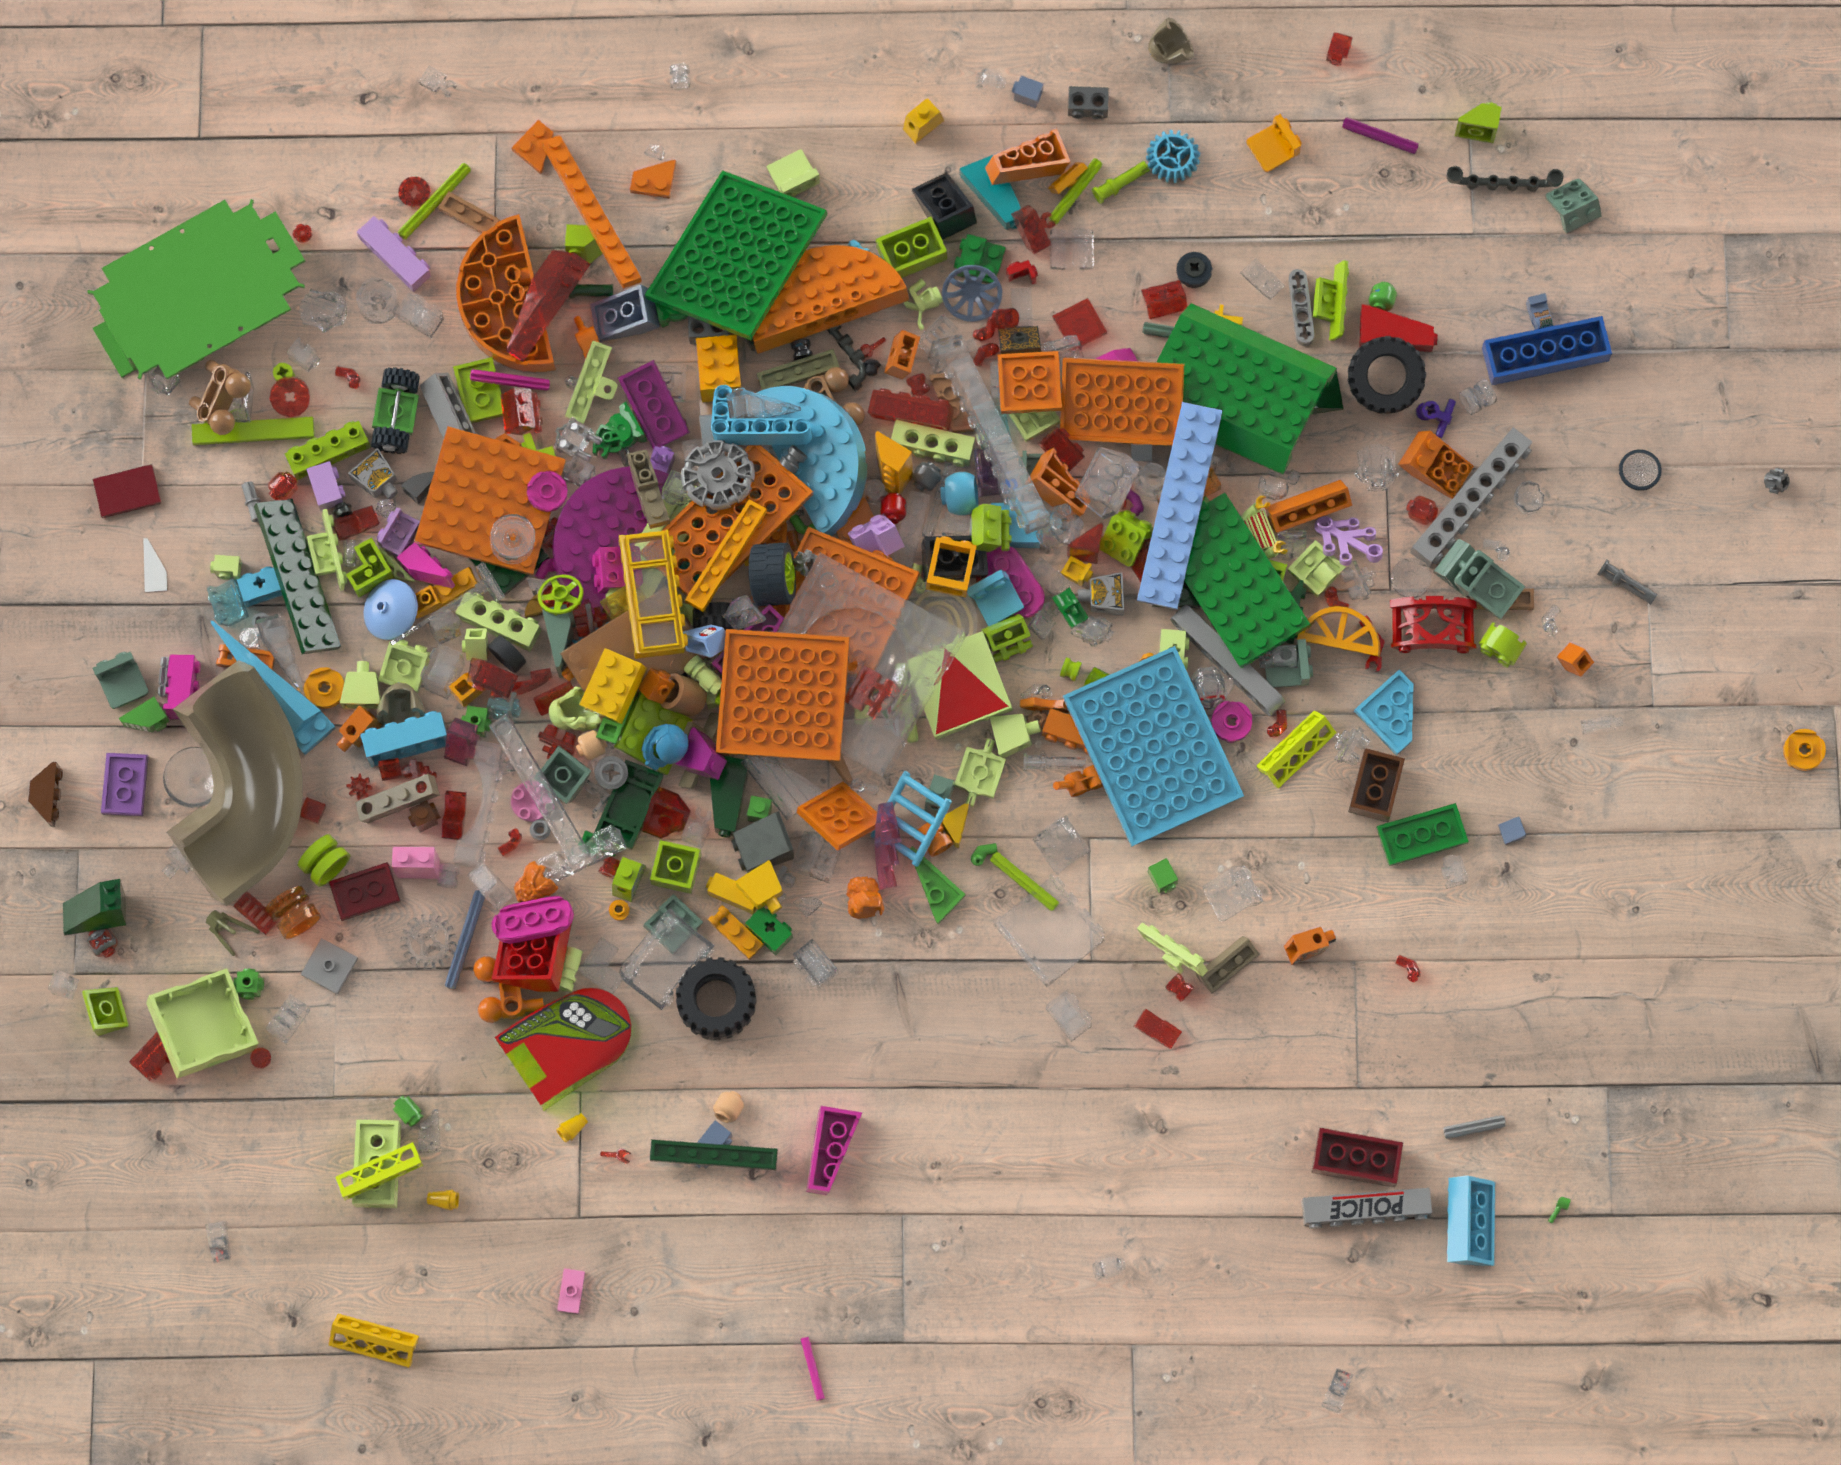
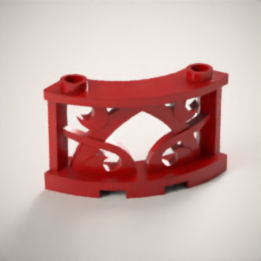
M1414 596L1389 600L1390 608H1392L1393 630L1391 648L1397 649L1399 653H1410L1411 650L1449 649L1456 650L1459 654L1469 653V650L1477 648V644H1474V609H1477V602L1475 600L1461 597L1444 600V596H1426V600H1422V598L1416 600ZM1418 609L1423 610L1424 615L1415 619L1414 617L1419 616L1416 611ZM1431 609H1436L1439 617L1449 623L1442 632L1435 636L1419 625L1420 622L1429 616ZM1444 610L1451 611L1449 617L1444 615ZM1401 611L1407 622L1402 623ZM1410 626L1411 628L1407 630L1405 636L1410 634L1413 638L1409 641H1402V628ZM1457 626L1464 629V641H1458L1455 638L1456 635L1462 637L1461 631L1456 628Z

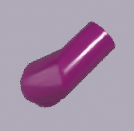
M1125 487L1121 495L1132 502L1133 507L1130 508V511L1135 516H1139L1144 511L1142 500L1137 493L1129 487Z

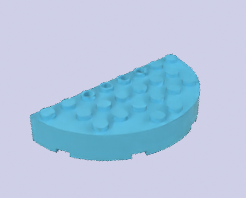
M772 387L747 397L746 400L756 418H804L809 421L813 436L812 440L808 444L794 445L805 453L808 458L804 463H799V469L794 475L813 491V495L803 505L815 528L820 532L833 536L836 534V531L849 521L847 519L857 509L865 489L867 479L866 449L856 423L847 411L831 398L801 387ZM771 445L779 461L788 454V449L791 447V445Z

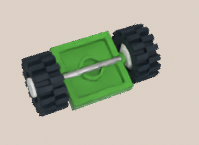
M397 367L384 369L382 388L379 387L372 423L374 430L371 446L374 449L378 448L380 451H384V453L391 452V454H404L407 452L409 438L413 433L419 395L415 394L418 391L420 379L418 373L410 372L409 369H397Z

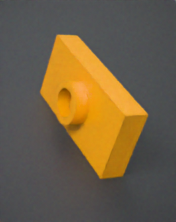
M1075 162L1050 184L1048 189L1054 194L1061 193L1066 187L1069 188L1077 182L1076 178L1088 167L1082 162Z

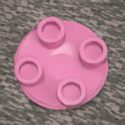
M538 781L523 782L513 790L511 807L520 819L534 822L544 818L549 813L552 806L551 793Z

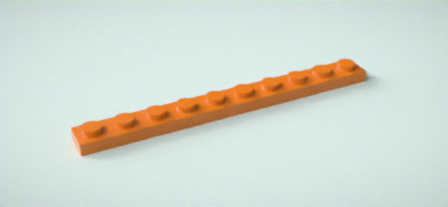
M558 135L542 141L545 153L622 288L625 289L641 283L642 280L638 270L562 137Z

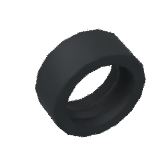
M498 635L488 645V649L495 658L511 672L517 673L526 664V659L504 637Z

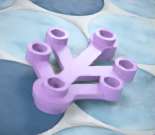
M1322 516L1316 520L1314 528L1317 533L1322 534L1324 555L1332 556L1335 554V545L1331 542V535L1338 539L1340 549L1339 562L1343 566H1348L1352 562V555L1349 553L1348 545L1366 554L1367 559L1372 563H1377L1382 559L1383 548L1380 545L1371 544L1367 546L1355 539L1364 537L1367 541L1374 540L1376 538V530L1373 527L1359 529V520L1354 517L1348 520L1333 521L1329 516ZM1347 527L1350 531H1341L1339 528Z

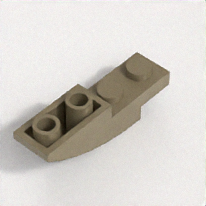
M647 449L627 454L636 492L650 529L670 524Z

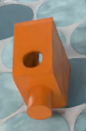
M358 706L339 729L343 737L336 745L343 752H346L352 744L361 747L363 743L360 734L365 733L364 731L370 728L379 729L383 724L371 712Z

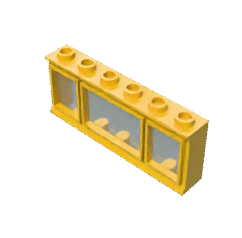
M668 529L649 533L619 535L618 542L621 549V562L623 563L635 659L684 653L685 646H688L687 634H683L682 627L685 626L684 614H680L679 609L683 605L681 594L677 595L676 587H680L679 576L674 574L677 561L676 555L671 553V548H674L673 536H669Z

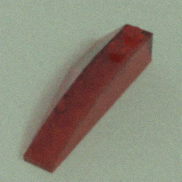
M554 249L551 251L530 282L506 350L508 353L522 362L525 361L591 265L589 262L573 252Z

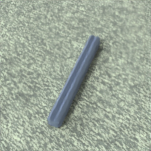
M475 890L445 981V987L449 989H456L486 894L480 890Z

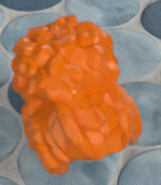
M532 861L525 866L523 876L519 878L514 886L515 895L519 903L551 896L558 890V886L551 879L547 878L549 871L544 865H538L535 861Z
M862 876L850 879L846 895L849 897L847 907L851 917L857 919L873 917L878 910L880 915L883 914L884 904L882 896L878 892L880 890L878 883L874 878Z

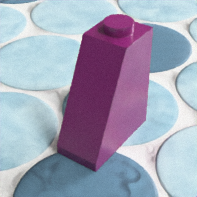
M692 727L688 735L687 752L675 764L690 773L718 780L727 761L722 754L716 753V745L710 736Z

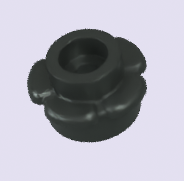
M346 502L338 503L333 510V515L338 520L347 519L352 515L351 504H346Z

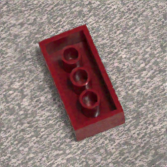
M1319 1128L1311 1173L1395 1188L1398 1181L1404 1142Z

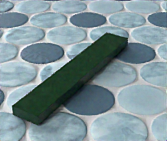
M651 1139V1162L774 1171L777 1169V1148Z

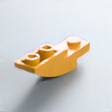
M467 567L454 574L451 578L455 584L453 588L429 585L415 593L418 603L415 619L426 616L460 600L466 592L480 586L472 569Z

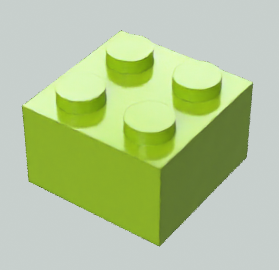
M660 840L650 877L651 885L692 894L702 855L701 850Z

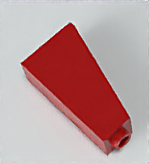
M1362 304L1359 348L1372 339L1384 336L1401 338L1411 343L1419 352H1432L1434 345H1437L1438 333H1434V326L1367 304Z

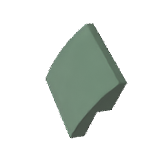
M673 894L644 923L643 927L668 951L674 954L698 930L703 921Z

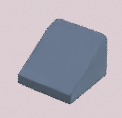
M1515 817L1498 825L1504 844L1522 840L1526 837L1520 817Z

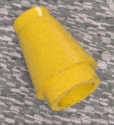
M580 1113L559 1124L556 1131L560 1138L567 1143L578 1135L588 1121Z
M454 1190L428 1192L427 1204L452 1211V1209L458 1208L459 1193L454 1192Z

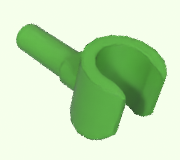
M1560 1197L1548 1221L1553 1223L1561 1208L1568 1210L1571 1200Z

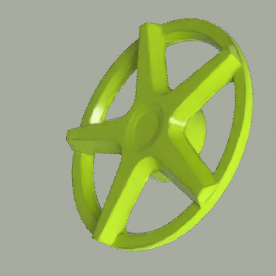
M556 575L542 584L538 592V601L546 612L557 616L558 614L568 613L578 605H581L584 590L580 581L575 577ZM569 578L573 581L569 585L564 586L560 585L556 579ZM551 581L552 593L541 595L543 588ZM576 585L579 586L580 590L578 599L569 594ZM555 600L554 610L548 608L542 601ZM564 601L574 603L572 606L560 610Z

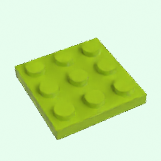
M639 692L614 747L645 764L646 760L643 756L642 745L645 737L654 727L672 724L678 726L684 732L687 723L692 722V719L661 707L660 703L647 699L642 692ZM655 743L653 746V754L656 758L660 759L656 751ZM672 764L659 767L656 771L668 775Z

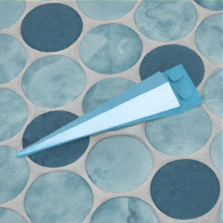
M211 621L212 626L237 661L240 660L255 667L284 711L292 728L297 747L304 755L336 729L335 725L318 707L218 624Z

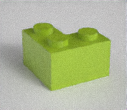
M372 537L354 547L363 565L347 573L346 576L358 598L369 593L379 583L393 579L394 576Z

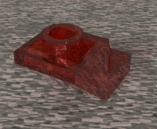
M446 790L441 838L462 840L467 792Z

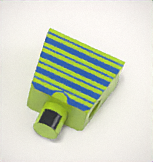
M622 857L612 882V896L632 902L646 866Z

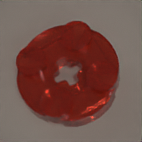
M282 377L273 384L269 400L277 413L292 418L302 414L309 406L310 390L308 385L298 377ZM288 392L290 394L294 392L295 400L287 401L285 393Z

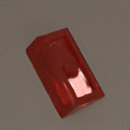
M567 681L533 698L541 716L549 713V707L554 700L563 697L573 689L571 681Z

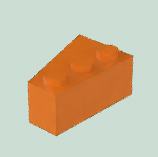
M1053 447L1041 455L1025 486L1072 522L1084 514L1092 499L1077 479L1074 480L1067 470L1068 466L1060 461L1056 455L1057 451Z

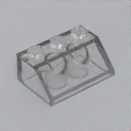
M1099 447L1074 496L1103 519L1117 515L1142 466L1127 454Z

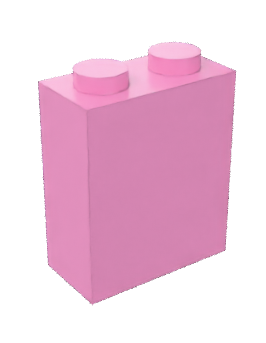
M393 847L392 868L397 878L439 879L440 858L435 847Z

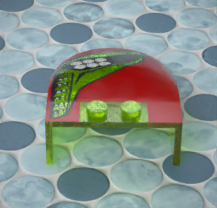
M583 988L539 1008L494 1038L535 1096L542 1110L545 1111L615 1064L624 1055L629 1046L632 1024L626 1007L616 996L598 988Z

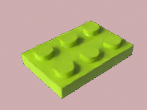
M492 357L453 366L460 398L472 424L506 416L499 384L470 380V372L473 369L496 372Z

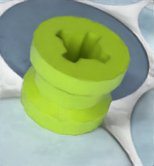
M279 363L274 367L273 376L278 385L287 387L294 382L295 374L289 364Z
M1066 657L1060 677H1069L1075 682L1082 662H1073L1071 658Z

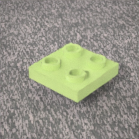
M1055 411L1008 414L1025 442L1060 423V418Z
M1315 540L1287 571L1298 581L1304 580L1303 585L1318 598L1346 567L1341 565L1339 560L1333 555H1324L1323 546Z

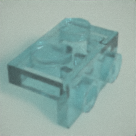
M231 579L218 587H207L208 599L214 610V618L219 625L230 627L249 617L236 579Z

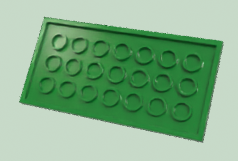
M1224 492L1209 501L1208 507L1199 513L1184 581L1241 669L1311 625L1227 494Z

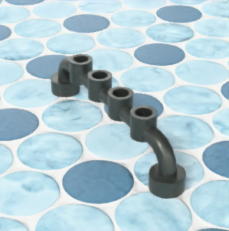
M1452 166L1448 169L1446 178L1452 184L1467 185L1470 190H1475L1478 186H1487L1489 190H1496L1498 186H1506L1510 191H1515L1518 187H1527L1529 191L1534 192L1538 187L1560 186L1564 175L1559 169H1552L1548 173L1547 179H1539L1536 176H1531L1529 179H1519L1514 175L1509 178H1499L1496 175L1480 178L1475 174L1463 177L1462 169L1458 166Z
M838 325L827 329V331L836 339L840 348L847 353L851 362L859 369V375L852 374L849 376L848 383L856 392L863 387L862 382L867 376L866 366L863 364V360L866 358L860 349L854 351L851 347L853 340L848 334L843 336L839 331L842 327Z

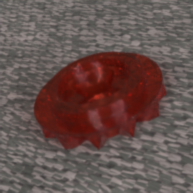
M417 176L408 177L403 180L398 189L400 200L405 206L408 205L412 208L422 206L431 194L429 184L423 178ZM416 185L417 191L421 193H417L413 199L412 194L409 192H412Z

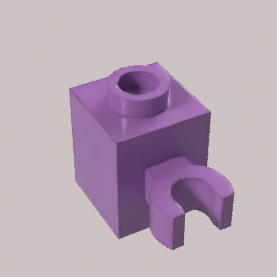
M661 446V448L654 447L650 458L653 469L670 474L675 461V454L672 452V449L666 446Z

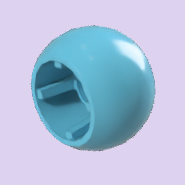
M956 472L945 479V487H941L942 505H947L948 511L951 514L967 516L972 514V510L979 506L977 482L973 474Z

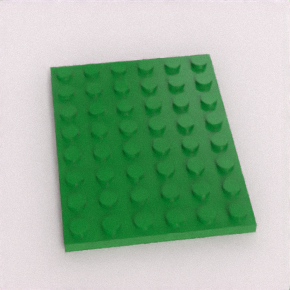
M722 170L645 293V297L647 300L751 340L828 215L827 210Z

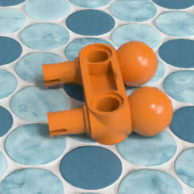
M484 956L475 962L473 971L478 980L482 982L492 981L496 959ZM498 983L500 1000L496 997L484 998L478 1005V1014L483 1021L488 1023L497 1022L501 1018L514 1020L518 1017H523L525 1012L536 1011L543 1007V998L524 1000L521 996L520 987ZM514 1003L518 1008L516 1011L510 1012L506 1009V1006Z

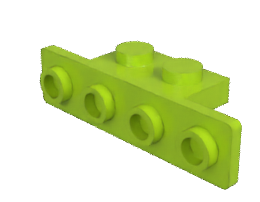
M1346 260L1335 265L1334 280L1322 277L1316 279L1313 317L1330 322V341L1341 338L1345 331L1344 315L1346 313L1345 301L1348 293L1347 277L1349 275L1348 261Z

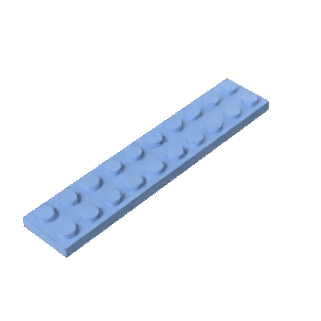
M1182 402L1137 598L1139 602L1178 610L1222 417V410Z

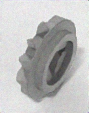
M615 756L604 757L597 763L595 768L597 782L607 789L619 788L625 783L628 776L626 764L622 759ZM611 764H613L614 771L620 774L613 775V778L609 781V775L602 771L609 770Z

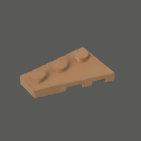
M969 371L928 375L952 432H973Z

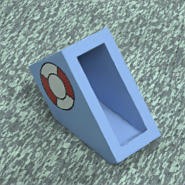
M707 625L683 631V634H687L688 646H685L688 652L713 657L724 650L726 631L722 627Z

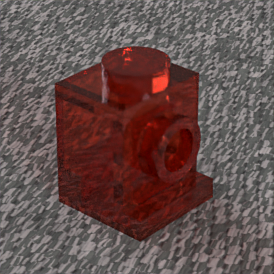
M1333 32L1326 61H1329L1332 65L1340 66L1343 58L1347 59L1353 37Z

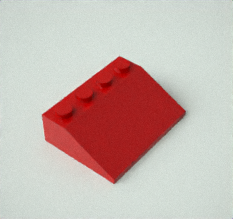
M572 923L565 931L553 936L517 943L499 941L492 981L537 992H559Z

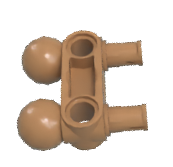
M208 360L205 364V369L212 374V377L202 399L193 396L189 400V405L197 411V419L200 422L210 425L214 433L226 435L232 431L235 425L234 416L228 411L234 398L245 397L250 392L251 383L249 378L240 373L239 370L233 369L226 364L220 365L214 360Z
M830 368L824 376L810 378L805 383L804 388L814 391L815 386L823 385L821 391L817 393L823 394L836 402L832 392H842L847 388L849 376L842 368ZM852 402L843 406L857 427L863 423L865 412L861 405Z

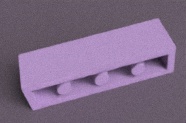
M373 216L357 231L358 238L412 292H415L431 277L430 266L423 259L419 260L416 257L417 254L410 246L405 247L401 243L403 241L401 237L395 232L392 234L384 220H378Z

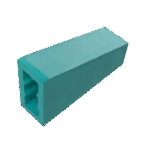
M993 155L960 167L961 179L1005 230L1010 228L1017 229L1022 226L1025 221V215L1010 182L991 184L985 167Z

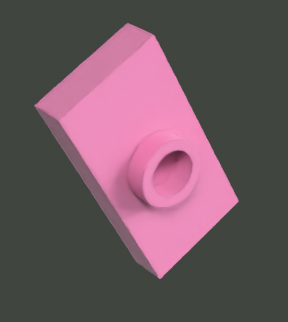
M564 1268L557 1311L579 1314L585 1271Z

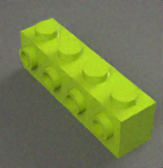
M358 420L356 422L350 421L338 430H330L325 433V436L320 438H312L306 442L307 444L300 447L294 446L284 454L296 480L308 476L307 468L329 461L333 465L367 450L371 446Z

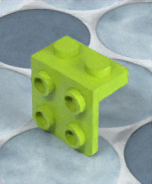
M1128 510L1115 512L1099 544V549L1128 567L1133 566L1144 540L1152 537V524L1146 520H1139L1133 512Z

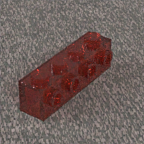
M885 388L873 389L867 411L871 418L891 422L901 420L949 431L954 408L949 404V401L944 399L933 401L923 395H918V398L912 397L911 394L906 392H899V394L891 393V390Z

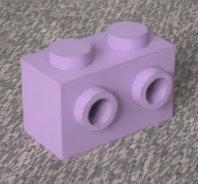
M330 461L307 468L320 511L333 508L338 503L343 502L342 497L346 495L343 486H338L336 479L340 477L337 468L332 467Z

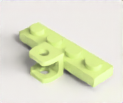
M592 341L565 417L584 423L594 395L604 399H613L618 385L615 381L602 376L612 347ZM606 385H609L611 387V391L609 393L604 392V387Z
M1141 923L1137 928L1145 940L1165 952L1162 959L1172 970L1180 975L1183 973L1181 967L1183 964L1202 977L1208 971L1203 964L1205 961L1196 953L1192 955L1184 945L1177 944L1170 936L1166 934L1162 936L1160 931L1153 925L1148 927Z

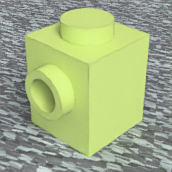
M487 628L466 629L465 640H462V652H466V660L476 662L487 660L489 651Z

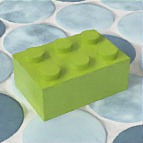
M932 217L876 239V248L880 257L889 263L901 278L947 260L946 247Z

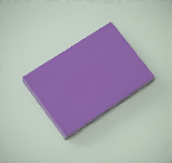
M106 753L101 806L102 815L143 816L148 755Z

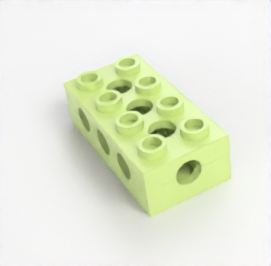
M356 1120L354 1168L400 1148L401 1124L398 1120ZM375 1140H383L379 1147H373ZM390 1159L383 1161L381 1169L385 1170L394 1166L396 1161ZM372 1168L365 1169L361 1178L365 1179L374 1175L376 1170ZM399 1177L380 1185L377 1189H371L353 1197L352 1204L354 1207L397 1208Z

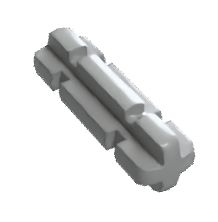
M162 657L160 661L162 668H160L158 684L160 686L158 687V695L160 697H168V694H165V690L168 687L169 678H167L169 657Z

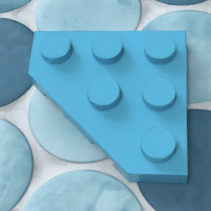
M1400 669L1354 709V712L1396 756L1412 742L1414 684Z

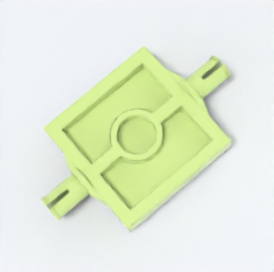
M988 738L986 739L984 749L966 748L954 787L969 793L966 804L970 803L971 807L974 806L977 796L994 799L1006 763L1005 758L996 756L991 752L995 741L991 740L990 743Z

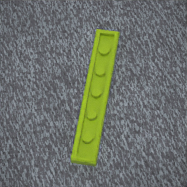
M313 417L235 421L234 428L226 435L214 433L207 423L192 424L193 445L314 438Z

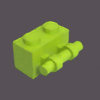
M984 503L972 510V543L977 545L976 550L991 552L1000 546L1002 551L1010 550V543L1012 542L1010 525H1012V519L1009 517V510L1001 511V506Z
M1020 614L981 629L985 634L990 650L993 652L999 650V653L993 655L995 663L1001 660L1006 661L1010 659V656L1018 653L1023 654L1027 649L1033 647L1031 640L1023 642V639L1031 635L1024 617ZM1016 643V646L1006 649V646Z

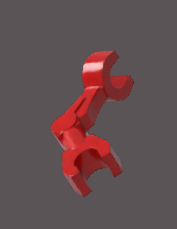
M1366 615L1365 617L1372 623L1370 618ZM1361 620L1359 621L1362 628L1366 626ZM1379 633L1380 657L1370 655L1365 663V669H1369L1370 663H1375L1377 665L1375 672H1379L1382 667L1381 652L1385 644L1384 639Z

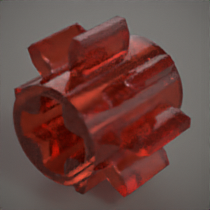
M361 773L356 778L351 776V784H346L348 789H352L349 792L350 797L356 795L358 801L363 796L369 797L368 790H373L371 785H367L370 782L369 777L363 779ZM356 785L363 786V789L356 788Z

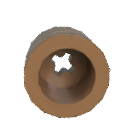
M677 673L670 674V679L675 685L664 703L660 704L661 707L688 717L699 714L705 706L707 692L699 685L697 680Z

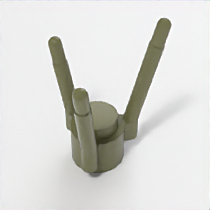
M214 910L207 917L206 923L210 926L209 930L215 934L232 956H235L236 953L218 932V930L226 929L233 935L236 934V931L227 925L228 921L257 934L260 933V930L232 918L224 912L219 913L217 910Z

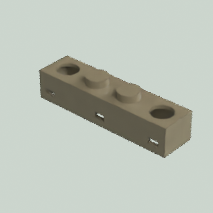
M426 774L355 803L360 821L368 824L440 796L435 776ZM425 782L427 785L426 791L419 793L417 785ZM371 803L372 811L370 814H367L365 805Z

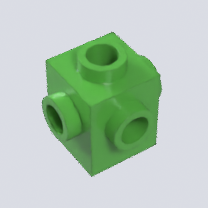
M467 706L466 716L462 715L461 728H463L464 733L469 738L480 739V737H486L487 731L490 732L491 719H489L490 713L488 708Z
M243 969V972H237V978L233 979L236 992L242 999L252 1000L254 997H261V991L264 990V978L255 969ZM245 981H251L249 985H245Z

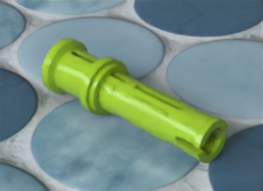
M1141 161V163L1118 177L1107 179L1103 185L1098 188H1092L1093 196L1099 204L1104 203L1106 198L1111 195H1117L1121 188L1150 172L1147 163Z

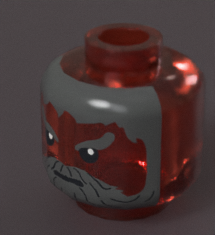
M110 928L89 932L87 944L95 956L108 958L116 952L115 948L118 945V940Z

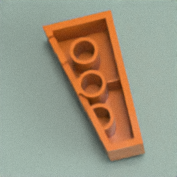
M1055 128L1050 133L1041 134L1036 139L1025 141L1017 147H1011L993 155L985 169L991 184L995 185L1062 175L1070 164V159L1059 132Z

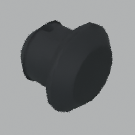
M869 359L863 363L866 366L868 376L878 374L877 368L881 366L879 361Z

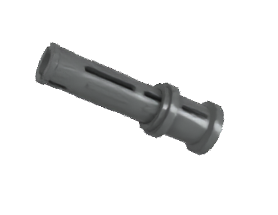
M1609 560L1605 561L1597 574L1612 581L1613 585L1617 586L1618 584L1650 605L1658 595L1627 576L1622 568L1618 569L1610 564Z

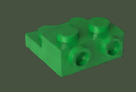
M967 234L966 239L962 238L959 250H962L960 257L956 256L953 268L958 269L962 266L977 265L989 269L998 277L1006 247L987 242L985 238ZM969 270L970 276L978 277L981 272ZM964 271L956 276L965 278ZM985 274L982 283L985 284L994 282L987 274Z

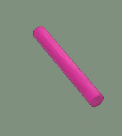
M804 1337L800 1340L816 1400L820 1401L825 1399L809 1337Z

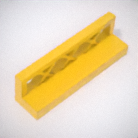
M337 1314L331 1326L328 1346L410 1368L419 1335ZM336 1333L344 1335L347 1340L344 1342L335 1340ZM358 1339L363 1340L367 1346L364 1348L360 1347L355 1341ZM376 1346H384L387 1352H379ZM396 1352H407V1359L400 1358Z

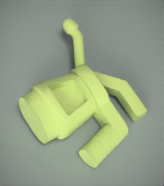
M920 279L908 289L915 304L908 301L903 302L906 308L919 311L917 323L920 330L924 329L921 323L922 312L939 307V304L943 303L937 286L929 287L917 296L916 292L926 285L923 279Z

